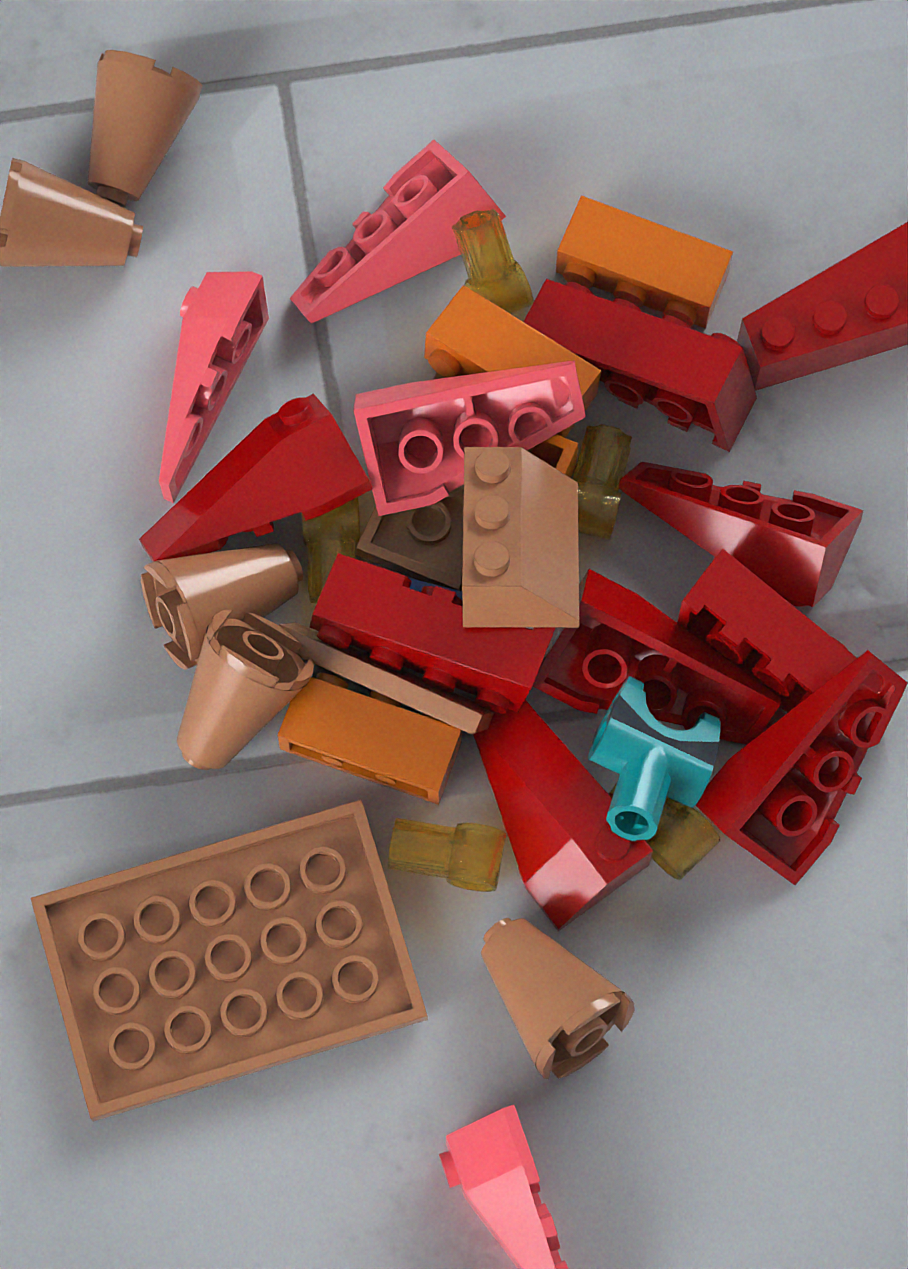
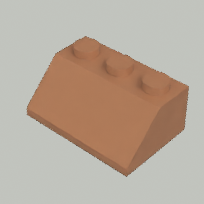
M464 447L463 627L579 628L578 482L522 447Z

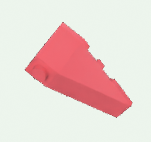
M432 140L386 183L383 189L389 196L375 213L370 214L363 211L352 225L356 230L354 231L353 239L347 246L330 250L290 299L312 324L467 252L473 245L483 243L494 233L496 225L506 217L505 214L473 175L438 142Z
M253 271L207 272L199 288L192 286L183 300L180 309V316L183 319L159 475V484L163 498L172 503L176 500L269 319L263 276Z
M575 361L411 382L356 394L353 409L370 483L373 487L372 492L378 516L434 505L448 497L451 491L464 484V447H522L525 450H529L586 417Z
M515 1105L504 1107L446 1135V1144L449 1151L440 1153L439 1158L449 1187L461 1186L466 1201L518 1269H568L565 1260L561 1261L558 1252L560 1244L552 1215L549 1213L546 1204L541 1203L538 1192H540L538 1183L540 1178Z

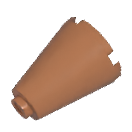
M106 50L105 54H101L100 60L97 63L88 185L96 189V195L121 207H126L127 200L139 201L197 104L203 85L196 78L175 67H172L170 74L154 67L156 61L154 59L125 51Z
M12 158L0 215V266H124L127 256L136 258L138 256L143 226L134 224V212L24 160Z
M278 543L158 560L145 565L143 568L148 572L141 574L143 597L155 629L164 627L172 641L163 646L177 666L184 670L197 666L206 629L214 615L223 610H232L228 619L243 620L247 612L265 618L297 595L299 590L298 582L303 580L302 567L296 554L292 550L285 551Z
M223 610L213 616L206 629L177 736V744L182 751L183 758L195 768L201 770L224 768L307 685L313 675L314 663L311 657L305 665L298 655L302 644L282 627L259 615L247 612L243 620L228 619L232 610Z
M504 918L495 923L485 933L483 937L485 945L481 951L483 961L537 1071L544 1079L549 1080L551 1071L559 1079L582 1068L609 1046L603 1036L614 1024L621 1032L628 1025L635 1011L634 1002L631 998L526 919L519 918L512 921L510 918Z

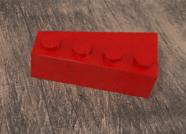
M908 222L742 318L737 342L744 349L755 391L908 345Z
M546 278L523 321L600 369V381L604 382L605 388L617 397L618 401L636 409L645 401L668 416L667 423L688 432L691 424H694L714 433L715 436L712 444L730 452L757 399L744 349L733 338L722 333H712L711 336L691 329L684 321L673 316L665 315L661 319L644 313L635 304L624 299L616 298L610 301L595 296L588 288L581 284L566 282L564 285Z
M723 548L681 603L677 623L781 698V705L779 707L787 713L857 659L841 642L827 634Z
M340 553L337 554L312 613L309 628L318 631L317 637L321 641L340 649H348L351 644L371 653L369 658L373 662L387 669L400 671L402 666L424 674L422 680L436 689L454 692L456 687L476 696L475 702L490 711L506 714L509 709L518 713L533 686L556 627H534L533 630L526 627H463V600L457 597L456 592L436 585L435 587L423 586L421 592L410 589L412 581L405 575Z

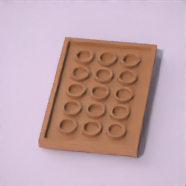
M362 800L30 898L89 1116L93 1122L428 1020Z

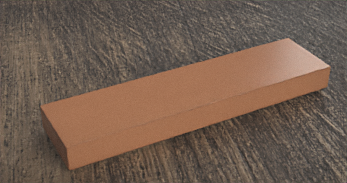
M297 622L279 624L280 627L302 644L298 655L307 661L311 657L313 663L467 733L475 734L489 728L495 712L481 707L474 701L453 692L436 689L426 684L422 678L402 669L395 671L380 666L369 658L370 655L349 646L348 649H340L331 646L317 637V631Z

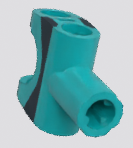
M629 676L618 691L595 732L588 760L620 774L606 821L615 834L621 838L636 841L640 839L648 840L656 834L667 797L690 808L697 804L706 789L719 750L721 721L709 713L702 712L689 730H675L666 727L649 712L646 704V692L643 691L644 683Z

